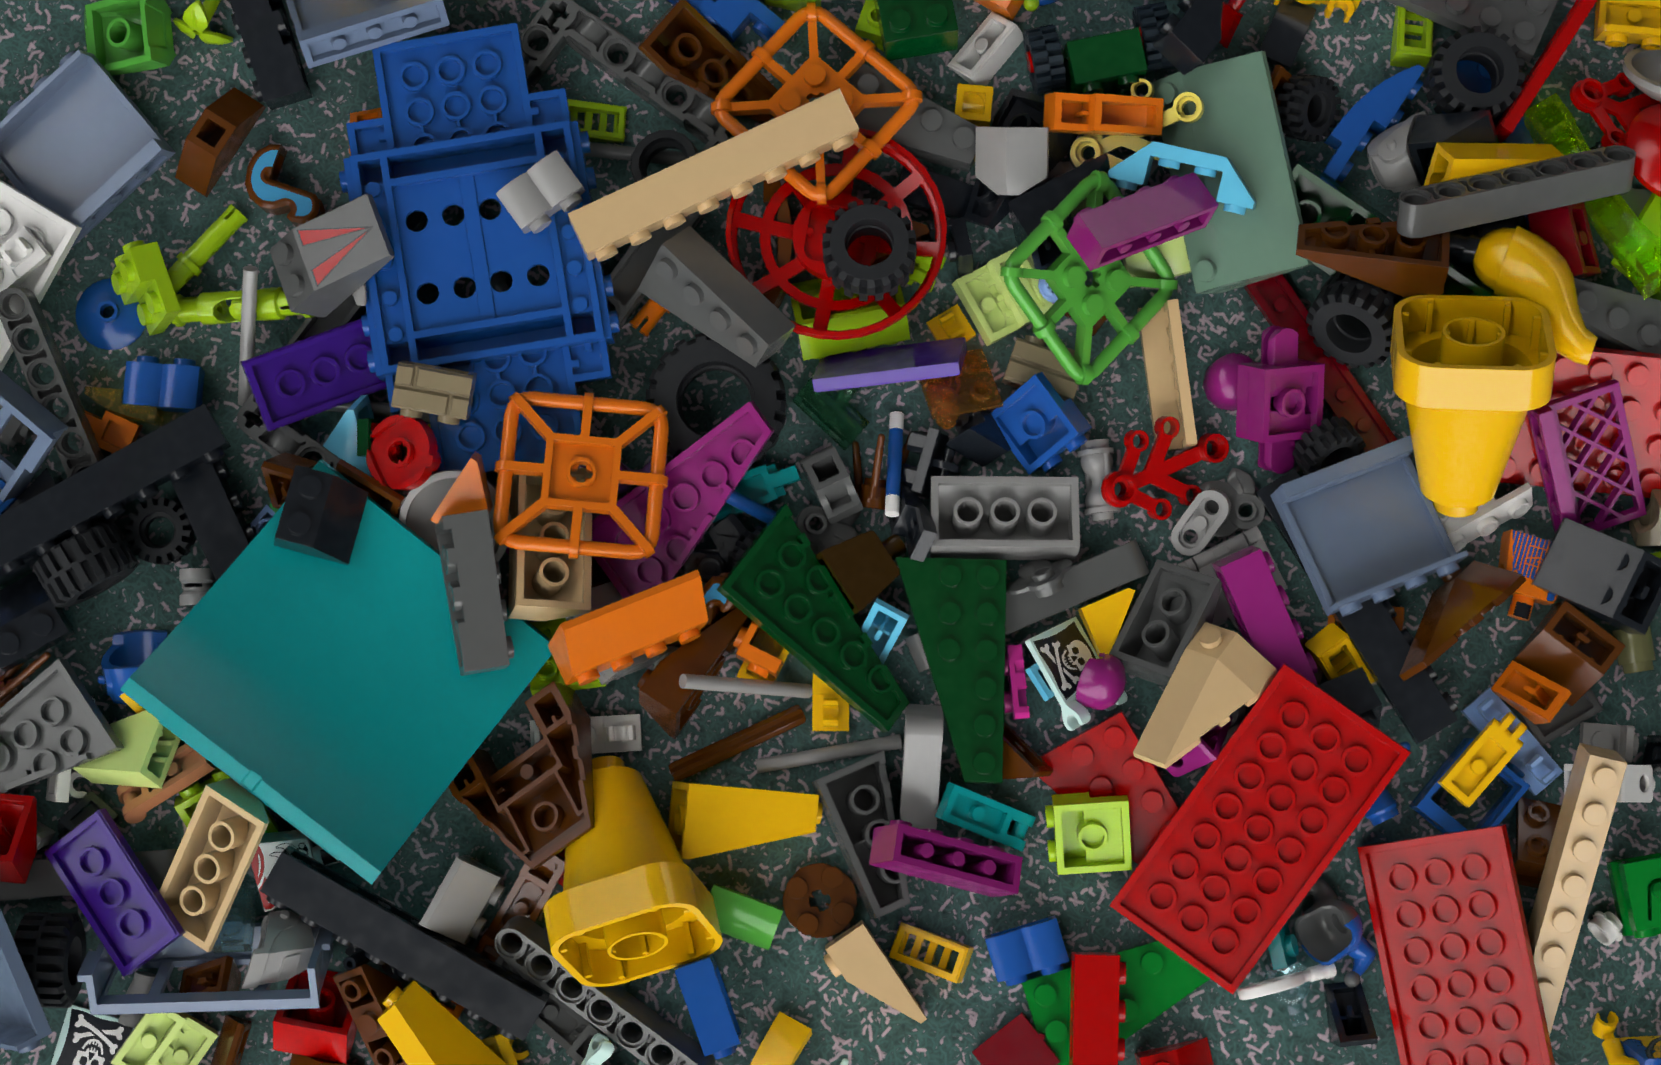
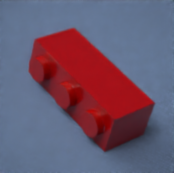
M1071 952L1069 1065H1118V1061H1124L1125 1039L1119 1038V1023H1125L1126 1004L1125 1000H1119V985L1126 984V962H1120V955L1117 953Z

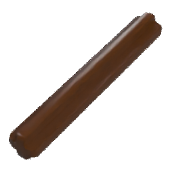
M799 705L792 706L669 764L671 775L675 781H681L806 722L804 712Z

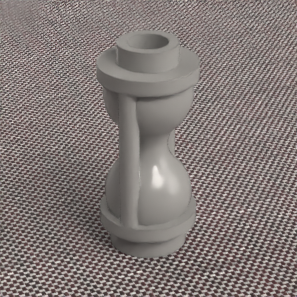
M1109 439L1088 440L1080 447L1081 451L1077 452L1078 458H1081V468L1085 473L1087 491L1084 516H1092V522L1114 520V513L1121 512V508L1112 507L1105 502L1102 497L1101 486L1104 478L1111 472L1114 448L1110 447Z

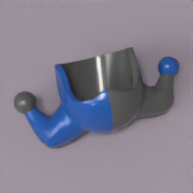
M1319 878L1308 892L1313 898V905L1295 920V933L1305 952L1321 965H1331L1347 955L1353 958V969L1344 976V982L1348 987L1354 988L1360 983V976L1373 962L1376 955L1375 950L1362 936V920L1356 909L1349 903L1340 900L1327 881Z

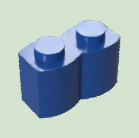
M137 356V361H126L122 405L134 410L188 413L202 405L205 371L201 367L196 366V361L191 359L175 358L173 364H160L157 357Z
M1055 915L984 936L998 982L1005 981L1006 986H1013L1027 981L1026 974L1041 970L1042 976L1057 973L1063 970L1062 964L1069 961Z

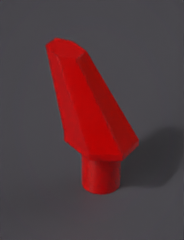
M1229 0L1227 3L1223 1L1221 15L1222 39L1219 43L1225 48H1228L1243 17L1239 10L1246 0Z

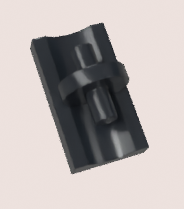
M929 427L928 432L911 431L907 450L911 453L920 454L921 457L918 467L907 464L902 465L901 484L908 485L911 491L920 497L930 499L931 476H949V474L959 476L962 468L952 464L956 451L947 449L946 445L950 437L942 434L941 430Z

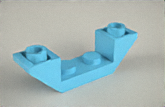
M1153 141L1108 171V177L1116 179L1115 184L1117 187L1134 191L1137 190L1138 184H1148L1154 157L1159 158V166L1179 170L1181 163L1194 165V173L1215 178L1217 171H1221L1223 174L1216 202L1224 203L1223 211L1245 215L1246 208L1252 210L1256 208L1257 202L1228 157Z

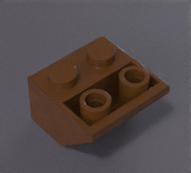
M1562 601L1552 606L1512 660L1570 690L1572 694L1565 703L1571 707L1604 676L1625 648V645L1567 601Z

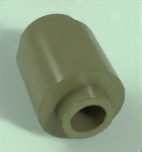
M1650 626L1645 635L1628 634L1621 629L1612 631L1613 637L1625 645V648L1617 657L1618 665H1622L1624 674L1654 670L1653 660H1656Z

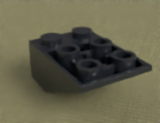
M1106 153L1095 159H1088L1079 167L1063 175H1056L1047 183L1031 191H1025L1021 195L1016 196L1015 199L1007 202L1018 245L1041 223V217L1046 211H1053L1092 171H1105L1108 174L1110 165ZM1103 193V205H1105L1108 199ZM1087 197L1063 221V228L1067 234L1074 223L1073 219L1076 214L1086 208ZM1049 235L1027 260L1033 269L1044 270L1062 252Z
M1563 518L1531 584L1628 634L1645 635L1661 603V559L1640 548L1568 518Z

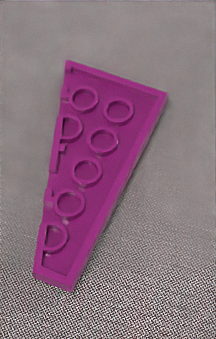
M753 401L746 403L666 464L665 476L668 477V487L663 491L660 536L657 546L654 548L655 554L648 559L643 557L633 560L594 557L623 599L675 578L775 430ZM637 486L617 501V506L644 536L649 488ZM600 514L592 520V541L634 545L632 540L610 515Z

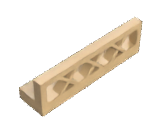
M1178 299L1167 300L1161 310L1140 331L1154 442L1157 437L1154 425L1159 417H1175L1180 424L1179 433L1172 439L1168 451L1190 449L1198 444ZM1168 421L1164 424L1166 434L1170 431V423Z

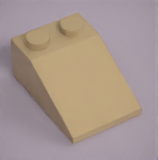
M863 920L825 945L827 954L824 955V961L835 977L842 974L850 984L920 1024L927 1020L924 1011Z

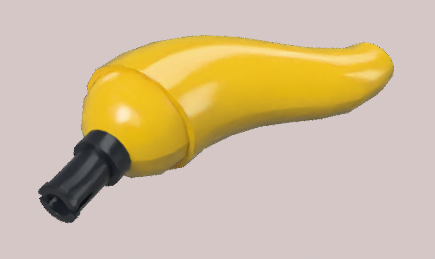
M1519 225L1516 228L1502 227L1495 229L1483 237L1472 233L1470 236L1450 231L1449 254L1461 257L1462 262L1473 264L1476 276L1483 285L1494 290L1495 295L1523 298L1543 306L1550 316L1556 352L1575 363L1588 366L1598 337L1585 326L1578 306L1574 276L1565 258L1553 245L1539 235Z

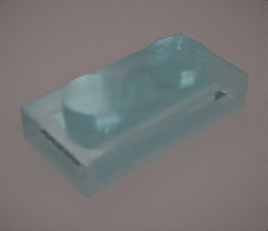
M255 879L243 880L213 947L214 953L252 951L258 887Z

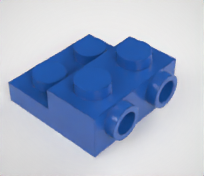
M1043 372L1032 376L991 412L1011 451L1029 475L1039 470L1048 473L1063 462L1060 454L1066 449L1071 453L1086 443L1088 439L1084 434L1092 428L1071 398L1063 401Z

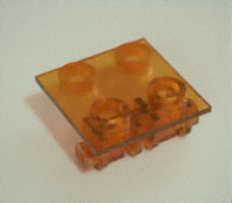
M982 348L966 351L961 373L958 376L919 380L932 419H935L937 425L942 426L945 430L951 429L956 425L955 421L959 414L999 408L1004 405Z

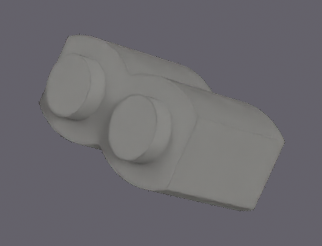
M556 150L538 161L525 173L510 181L496 195L524 234L530 231L533 234H537L551 224L552 220L550 217L561 209L564 212H568L575 208L583 200L581 195L585 192V189Z

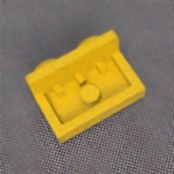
M1597 0L1593 40L1605 41V45L1609 47H1624L1627 44H1638L1644 50H1661V0Z

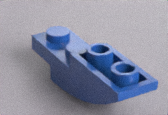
M1418 64L1391 76L1370 90L1354 104L1324 142L1336 150L1322 171L1325 176L1334 182L1336 179L1343 182L1354 165L1349 161L1355 149L1362 152L1373 135L1368 129L1379 135L1386 128L1398 124L1404 114V111L1399 109L1405 98L1412 101L1423 84L1418 78L1425 69Z

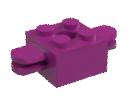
M1274 325L1262 332L1261 362L1238 364L1236 437L1258 442L1257 465L1260 468L1284 474L1294 466L1293 450H1295V440L1302 439L1301 435L1304 432L1309 434L1313 431L1310 427L1314 424L1319 427L1321 420H1323L1325 364L1298 359V332L1290 328Z

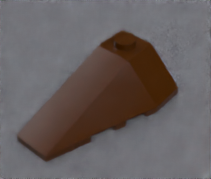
M679 0L671 6L646 33L638 47L664 74L714 100L720 90L748 62L686 0ZM758 72L730 102L769 100L778 90ZM771 114L745 115L760 124L768 122L773 117Z
M1379 217L1367 218L1366 224L1348 225L1344 221L1299 224L1296 255L1403 297L1442 295L1449 270L1450 231L1422 238H1408L1397 232V221L1381 222Z
M1475 560L1462 569L1459 566V570L1442 577L1443 583L1432 593L1399 674L1401 679L1405 681L1431 665L1459 640L1458 637L1484 619V614L1509 598L1526 581L1525 577L1520 573Z
M738 608L701 632L699 638L682 645L662 659L654 670L647 669L640 678L637 685L639 688V704L670 737L677 738L702 702L700 697L704 690L680 688L679 678L681 674L718 676L720 674V670L726 660V657L723 656L724 652L727 651L732 654L735 651L736 647L733 644L742 626L749 628L752 622Z

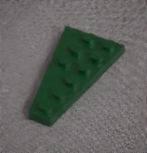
M785 504L780 507L716 590L883 733L888 732L907 707L909 701L888 667L881 663L871 647L872 641L867 633H863L853 617L855 615L825 565H821L809 546L811 545L809 539L804 532H800L791 517L793 515L791 510Z
M895 557L964 782L1002 784L1007 560L925 558L924 562H920L909 557Z

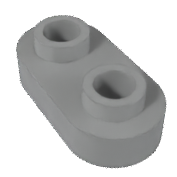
M1213 488L1199 493L1172 530L1171 542L1173 547L1179 553L1186 556H1193L1203 551L1230 515L1231 502L1229 497L1223 491ZM1209 500H1214L1218 503L1219 510L1217 513H1211L1208 510L1207 503ZM1191 529L1197 533L1198 539L1196 542H1190L1186 539L1187 530Z

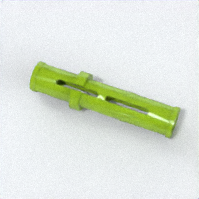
M232 204L228 206L221 216L212 223L184 254L180 252L176 256L178 260L168 270L175 294L194 275L198 277L202 273L200 269L248 221Z

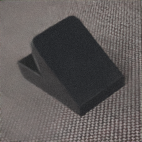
M976 386L967 389L943 405L959 433L958 436L946 443L952 450L982 467L1011 450Z

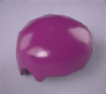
M1233 352L1213 362L1206 370L1203 381V388L1207 399L1219 409L1237 410L1238 364L1252 363L1254 361L1248 355Z
M1099 653V656L1103 657V659L1090 658L1082 670L1076 689V700L1083 706L1104 710L1116 704L1126 687V672L1123 663L1116 656Z

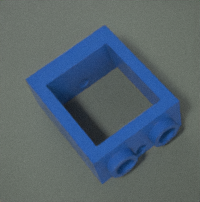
M1464 738L1409 805V807L1442 834L1467 830L1431 799L1442 787L1437 782L1472 743L1473 738ZM1508 762L1496 776L1508 788L1474 829L1499 825L1530 787L1522 779L1525 774L1511 762Z
M712 953L702 959L676 967L674 971L704 1057L713 1054L716 1060L735 1053L736 1048H738L737 1045L741 1044L742 1033L714 954Z

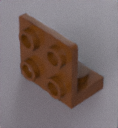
M1523 797L1516 803V849L1512 857L1519 885L1539 888L1562 805Z

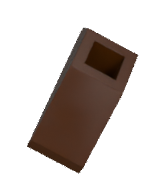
M233 87L205 108L185 139L175 178L207 198L266 107Z
M367 964L335 974L333 979L374 1064L407 1065L377 1021L386 1009L382 1002L397 986L403 990L401 983Z

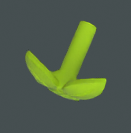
M196 0L184 11L183 20L179 18L172 20L178 29L191 39L198 35L206 44L223 45L233 42V37L213 32L209 26L221 0H204L203 4L200 0Z

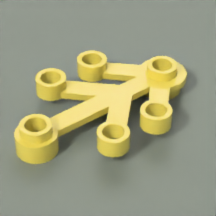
M1139 78V82L1131 85V96H1138L1136 89L1140 84L1144 83L1148 86V93L1143 97H1153L1154 86L1147 79ZM1184 92L1178 95L1174 100L1173 107L1163 111V128L1178 121H1183L1184 123L1198 121L1204 113L1202 99L1192 92ZM1188 102H1194L1196 105V111L1192 115H1185L1183 110ZM1088 134L1080 136L1073 142L1070 149V158L1073 165L1077 168L1086 161L1083 157L1084 150L1088 147H1093L1095 150L1093 158L1095 159L1106 153L1111 169L1123 160L1109 154V152L1120 147L1137 152L1151 142L1142 139L1145 136L1109 135L1103 138L1104 135Z

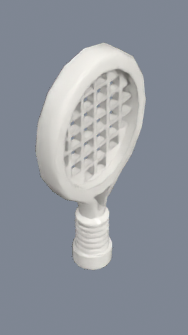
M1334 963L1331 965L1318 964L1308 967L1304 971L1241 987L1237 992L1240 1000L1254 999L1295 988L1308 981L1314 982L1324 978L1335 977L1337 970Z

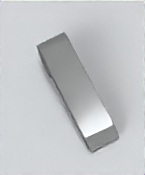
M909 703L905 708L899 820L910 822L912 827L918 829L936 830L937 817H935L938 809L943 711L941 705Z

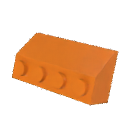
M698 569L561 623L548 643V647L566 686L578 682L579 686L586 685L600 677L599 672L611 667L613 672H617L631 666L634 663L633 659L646 654L647 658H652L665 652L668 649L666 646L679 640L680 644L683 645L701 636L700 631L708 622V616Z

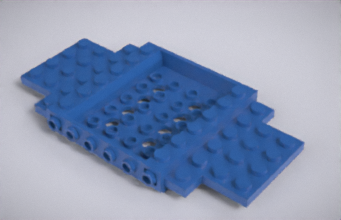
M518 23L394 42L372 49L383 118L346 123L351 156L343 159L345 170L339 171L343 193H348L349 202L365 194L373 196L395 255L392 260L365 282L367 314L361 315L364 335L371 338L372 350L367 351L369 370L371 373L376 372V376L382 382L386 381L390 412L393 415L400 414L401 408L391 407L397 365L402 360L477 373L470 418L467 420L460 419L459 425L440 423L437 421L438 415L429 414L430 426L436 437L438 452L441 456V464L437 469L438 472L444 470H463L476 451L482 455L485 473H494L495 462L500 457L504 413L507 404L510 402L508 397L514 392L540 391L578 395L576 384L613 378L607 345L615 343L614 333L620 332L617 310L610 311L608 297L614 296L611 274L604 275L602 261L598 262L597 258L588 261L568 217V213L592 203L591 189L597 188L594 167H587L585 154L591 153L588 131L581 132L578 121H571L565 88L529 93ZM557 150L584 187L585 192L581 195L583 200L568 212H564L561 209L550 217L552 220L551 224L541 232L533 234L530 231L524 234L496 193L510 181L525 173L538 161ZM489 199L496 200L501 205L499 216L492 220L485 219L480 214L481 204ZM452 205H457L464 210L463 221L455 226L446 224L443 219L444 211ZM416 211L423 212L428 219L426 227L418 232L411 231L407 227L408 216ZM537 265L544 266L549 271L548 281L541 286L532 285L528 280L530 269ZM501 271L509 273L513 280L512 286L505 292H498L491 285L492 277ZM465 277L472 279L476 286L474 294L468 298L457 296L454 289L456 282ZM428 283L434 284L439 290L437 300L431 304L420 302L418 299L420 287ZM531 406L554 433L580 435L582 423L580 410ZM519 414L514 461L544 464L546 441L526 418Z

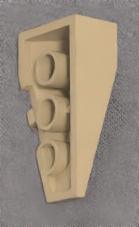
M1205 622L1185 648L1133 751L1134 757L1167 769L1201 743V736L1216 725L1223 727L1231 721L1229 715L1244 704L1249 707L1256 702L1276 675V668L1237 632Z

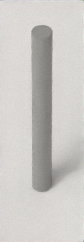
M255 266L243 267L238 405L243 406L252 394L241 361L255 356L258 268Z
M684 673L679 678V686L682 689L810 698L812 696V685L805 683Z
M897 734L755 759L757 773L759 774L874 754L883 750L884 752L902 749L903 746L901 735Z

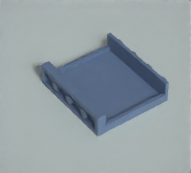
M286 0L308 69L450 25L443 0Z
M79 49L65 55L59 62L60 67L51 75L44 76L38 80L33 86L34 91L24 100H19L11 105L7 110L8 115L0 122V169L20 192L82 228L72 247L176 153L94 54Z
M1411 435L1284 483L1270 495L1327 616L1339 611L1342 617L1350 615L1363 608L1362 602L1373 599L1375 604L1393 597L1395 595L1394 589L1405 586L1407 591L1415 589L1427 583L1426 577L1437 573L1439 578L1447 576L1459 570L1458 563L1469 555L1467 550L1456 553L1431 500L1426 498L1420 490L1417 471L1409 456L1413 452Z
M0 909V1048L26 1053L42 1044L40 1039L52 1034V1031Z

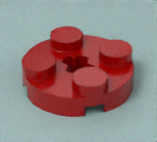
M402 415L387 417L374 428L370 436L374 440L371 450L367 449V466L373 478L383 486L385 485L395 490H413L424 484L432 472L436 471L441 464L436 437L427 423L420 418ZM403 444L404 447H407V456L404 460L399 459L398 461L397 455L401 452L399 446Z

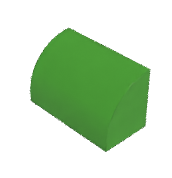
M715 883L712 887L711 895L714 898L721 933L769 951L784 909Z

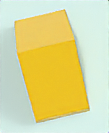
M1127 588L1078 610L1092 645L1100 659H1103V657H1100L1099 653H1110L1136 590Z

